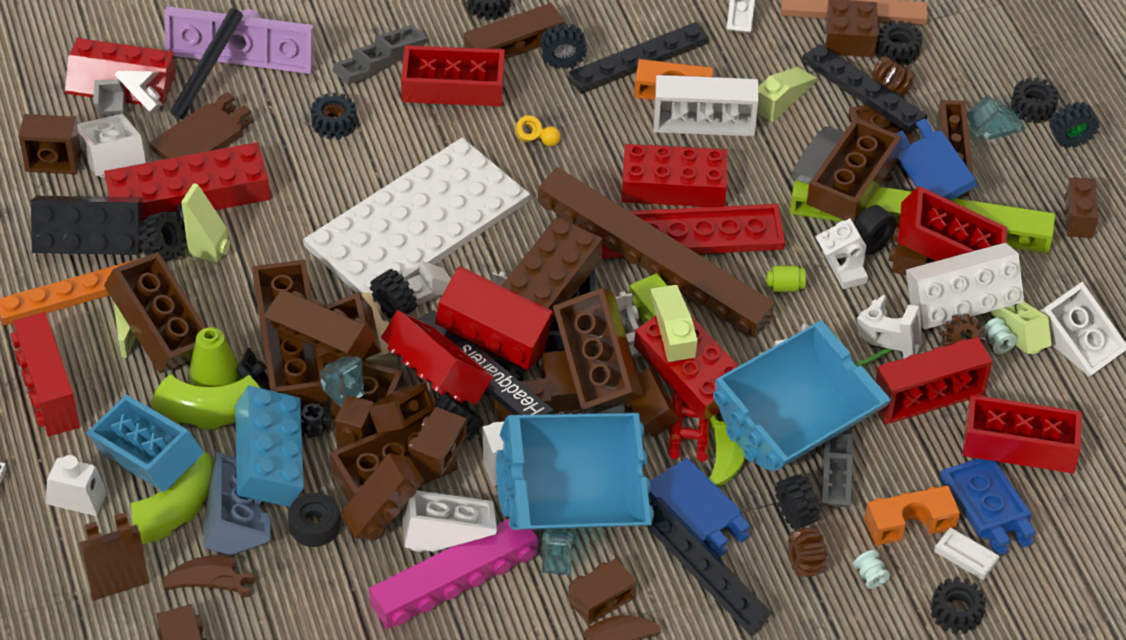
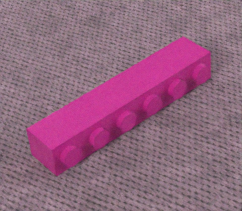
M509 519L496 525L497 531L495 535L455 545L370 587V605L387 630L394 626H400L406 623L409 618L419 613H426L435 605L445 600H452L461 592L471 587H478L485 580L495 575L504 574L511 567L521 562L530 561L538 554V537L532 530L511 529L508 526Z

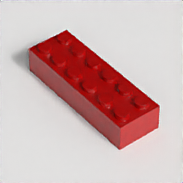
M258 142L104 171L109 197H143V220L148 216L165 211L178 212L177 205L182 204V200L193 183L199 185L215 210L270 200L269 180Z

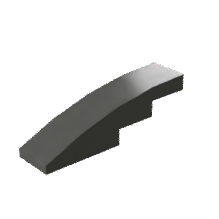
M413 25L376 35L374 44L355 49L353 58L334 63L332 72L347 85L352 84L399 62L404 57L405 45L422 46L427 43L428 37Z
M825 126L801 155L792 170L791 179L809 184L845 132Z
M852 427L823 443L822 505L847 508L851 506Z

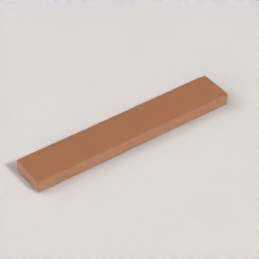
M781 0V16L826 19L828 0ZM854 0L877 2V22L891 23V21L899 23V21H903V24L908 22L917 25L927 24V2Z

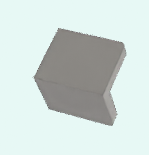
M119 79L94 80L93 103L99 115L125 114V89Z

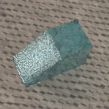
M989 95L985 96L967 113L970 130L976 136L982 135L989 140L1022 132L1025 129L1012 109Z
M358 356L341 357L337 361L327 364L320 371L321 388L340 408L347 395L357 398L364 395L362 360Z
M545 529L542 540V573L571 575L575 531Z

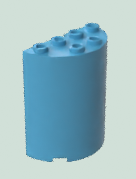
M822 320L717 378L715 392H713V398L719 406L727 426L726 433L730 440L737 442L749 462H755L764 469L771 471L781 469L880 411L891 400L862 366L858 367L853 363L851 353Z
M639 413L508 415L500 431L503 450H497L496 457L498 497L503 516L510 517L508 526L513 530L652 525L654 513L652 506L649 505L648 497L650 480L648 477H644L642 467H645L647 464V453L643 450L642 438L644 427L642 422H640Z

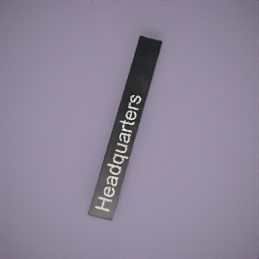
M433 310L418 318L437 328L494 376L485 391L513 415H554V410L473 342L436 325V311Z

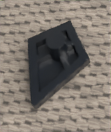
M251 348L245 350L237 366L238 374L242 379L250 375L259 387L268 382V375L265 372L267 369L266 365L262 361H258Z

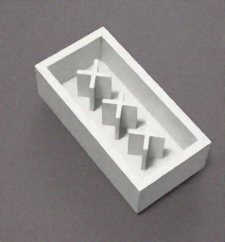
M656 75L654 132L755 136L758 109V79Z
M1007 243L906 269L910 304L919 306L921 327L923 329L943 325L944 321L952 322V315L954 314L961 318L963 313H967L972 317L1024 302L1019 253Z

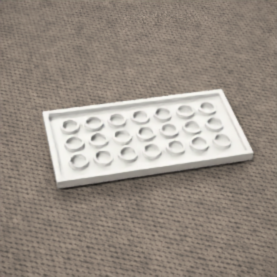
M460 138L305 237L303 244L355 293L360 292V294L369 292L372 297L371 293L373 291L370 290V282L388 269L398 271L399 275L402 274L404 276V281L419 275L420 261L433 265L528 203L530 201V193L464 138Z

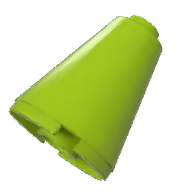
M208 327L202 329L197 334L188 372V383L190 385L220 387L242 380V377L237 372L239 362L221 330Z

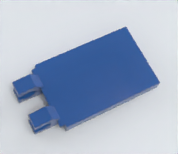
M925 118L916 123L923 137L917 142L910 144L903 131L896 133L902 136L898 161L916 188L921 186L951 201L978 186L975 178L942 131L939 132V130L933 132Z
M688 458L650 480L648 497L651 500L655 497H661L718 557L725 554L728 549L725 546L728 544V539L721 533V530L726 528L740 543L749 538L747 531L750 529V525L742 517V511Z
M975 459L941 470L940 478L945 486H949L954 500L980 538L983 537L984 540L989 539L990 546L997 555L1000 556L1008 553V548L1005 545L1010 543V539L1006 533L1013 530L1017 541L1023 548L1033 545L1034 540L1031 536L1035 535V530L1029 522L1032 514L996 461Z

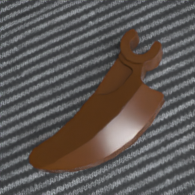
M204 556L186 561L174 568L163 578L162 585L166 590L182 587L217 588L234 591L240 596L247 598L251 597V589L242 587V585L245 583L254 584L255 578L251 573L246 572L240 575L235 573L236 559Z
M631 615L615 616L601 620L584 631V637L587 640H641L659 635L660 626L656 622Z

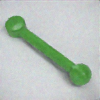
M885 348L864 361L859 360L855 365L865 368L869 363L894 349Z

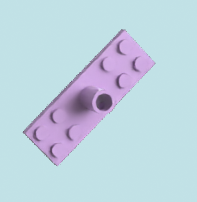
M167 6L165 9V50L173 51L174 56L201 59L227 14ZM245 9L241 11L243 17L217 62L311 74L313 70L314 25L262 19L256 11Z

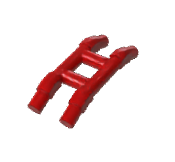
M674 391L673 405L681 420L673 424L670 429L669 457L671 459L679 457L681 439L698 440L697 459L704 462L708 458L710 419L703 422L689 406H684V401ZM682 418H699L698 429L682 428Z

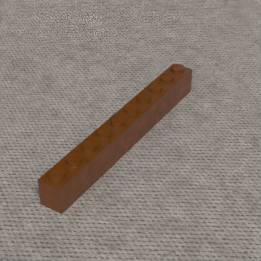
M556 167L538 187V202L544 209L551 210L561 216L564 221L603 238V243L609 250L617 251L625 256L630 263L637 264L647 270L650 275L657 273L669 286L677 285L680 292L690 297L695 304L706 307L719 319L730 322L741 333L749 334L755 338L772 317L774 301L559 167Z

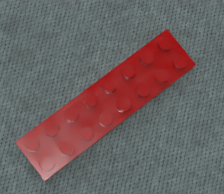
M778 204L629 211L697 254L784 250L785 248ZM602 243V259L625 258V256L617 251L609 250Z

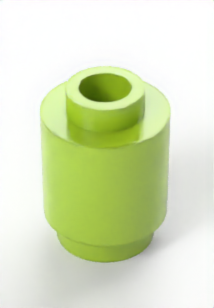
M798 265L772 266L771 271L766 273L767 287H771L772 292H798L799 289H805V268H798Z

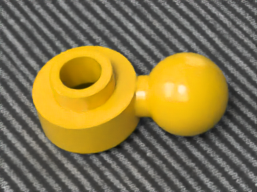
M531 115L523 116L515 125V134L523 142H532L537 138H541L543 144L552 147L556 146L561 140V134L557 128L550 126L543 129L540 121ZM523 127H529L531 129V133H525Z

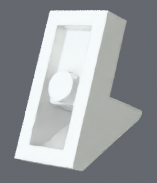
M730 0L727 31L751 33L755 0Z
M118 71L115 74L149 112L157 111L163 105L158 100L160 95L152 87H146L159 72Z
M420 261L419 275L406 281L410 284L408 285L409 288L414 291L413 295L417 298L415 302L418 306L443 295L451 278L442 267Z

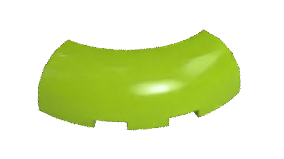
M170 374L157 387L152 398V409L178 425H181L182 422L196 425L197 429H220V426L235 423V404L247 386L260 387L250 375L238 382L225 386L199 387L182 382Z
M204 451L196 462L164 493L160 491L149 498L131 502L133 525L137 524L142 545L170 536L172 530L183 523L188 524L202 510V504L207 498L210 489L214 462L211 455Z

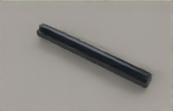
M230 8L170 110L174 117L182 120L241 21L243 14L239 10Z

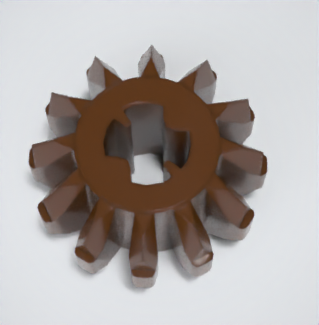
M882 57L876 63L872 72L874 80L900 95H906L916 78L912 71L888 57Z
M963 313L960 318L954 314L952 315V323L949 321L943 322L944 326L948 329L947 331L942 330L939 332V335L946 337L940 344L945 347L961 341L962 337L959 335L961 331L964 332L963 335L966 337V340L978 337L981 342H985L986 337L979 335L985 330V327L977 326L979 322L977 317L970 319L969 314Z
M803 528L791 532L790 538L787 541L789 545L787 551L789 552L791 568L795 571L796 575L811 577L824 573L827 566L826 556L828 554L826 553L823 536L817 528Z

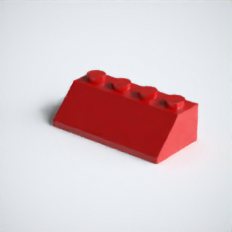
M76 38L69 54L65 94L93 98L94 80L118 79L115 76L118 71L159 72V74L146 87H152L160 95L158 100L163 104L160 108H163L176 74L174 53L167 50ZM122 83L125 89V103L143 105Z
M459 266L438 303L435 324L528 370L545 352L554 311Z

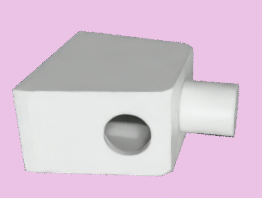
M73 455L57 458L47 479L46 504L97 516L107 496V490L97 468L91 464L78 462V459Z

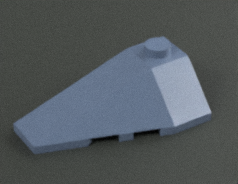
M216 452L214 456L203 529V547L214 552L232 555L267 543L270 540V518L267 513H263L260 504L262 501L237 496L236 457Z

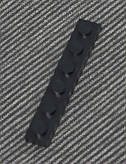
M694 22L569 71V80L579 93L583 94L636 73L639 59L664 62L708 44L709 36L697 22Z
M819 44L803 54L802 63L910 134L918 128L916 125L918 121L924 118L927 120L926 113L823 45Z
M655 497L649 504L652 506L654 513L652 525L646 527L748 634L755 635L772 612L661 497Z

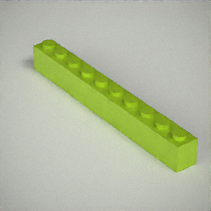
M795 180L790 214L840 222L844 221L806 205L809 184ZM878 187L864 210L870 206L879 205L895 217L896 226L899 227L901 202L913 191ZM954 198L951 200L1006 226V243L1010 247L1049 254L1053 238L1055 213Z

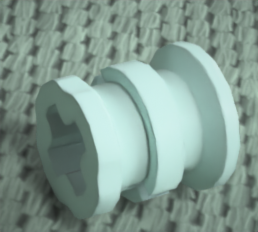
M994 318L984 326L983 334L988 337L989 343L993 346L994 353H1006L1017 344V336L1011 333L1003 319Z
M877 550L867 551L858 556L853 562V567L860 570L861 578L867 580L865 584L869 589L883 585L890 577V573L884 570V563L878 559L879 552Z

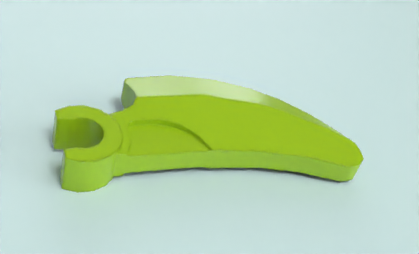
M716 415L710 418V423L715 432L716 459L709 479L719 488L739 473L746 458L737 442H733L728 437L725 421H717Z

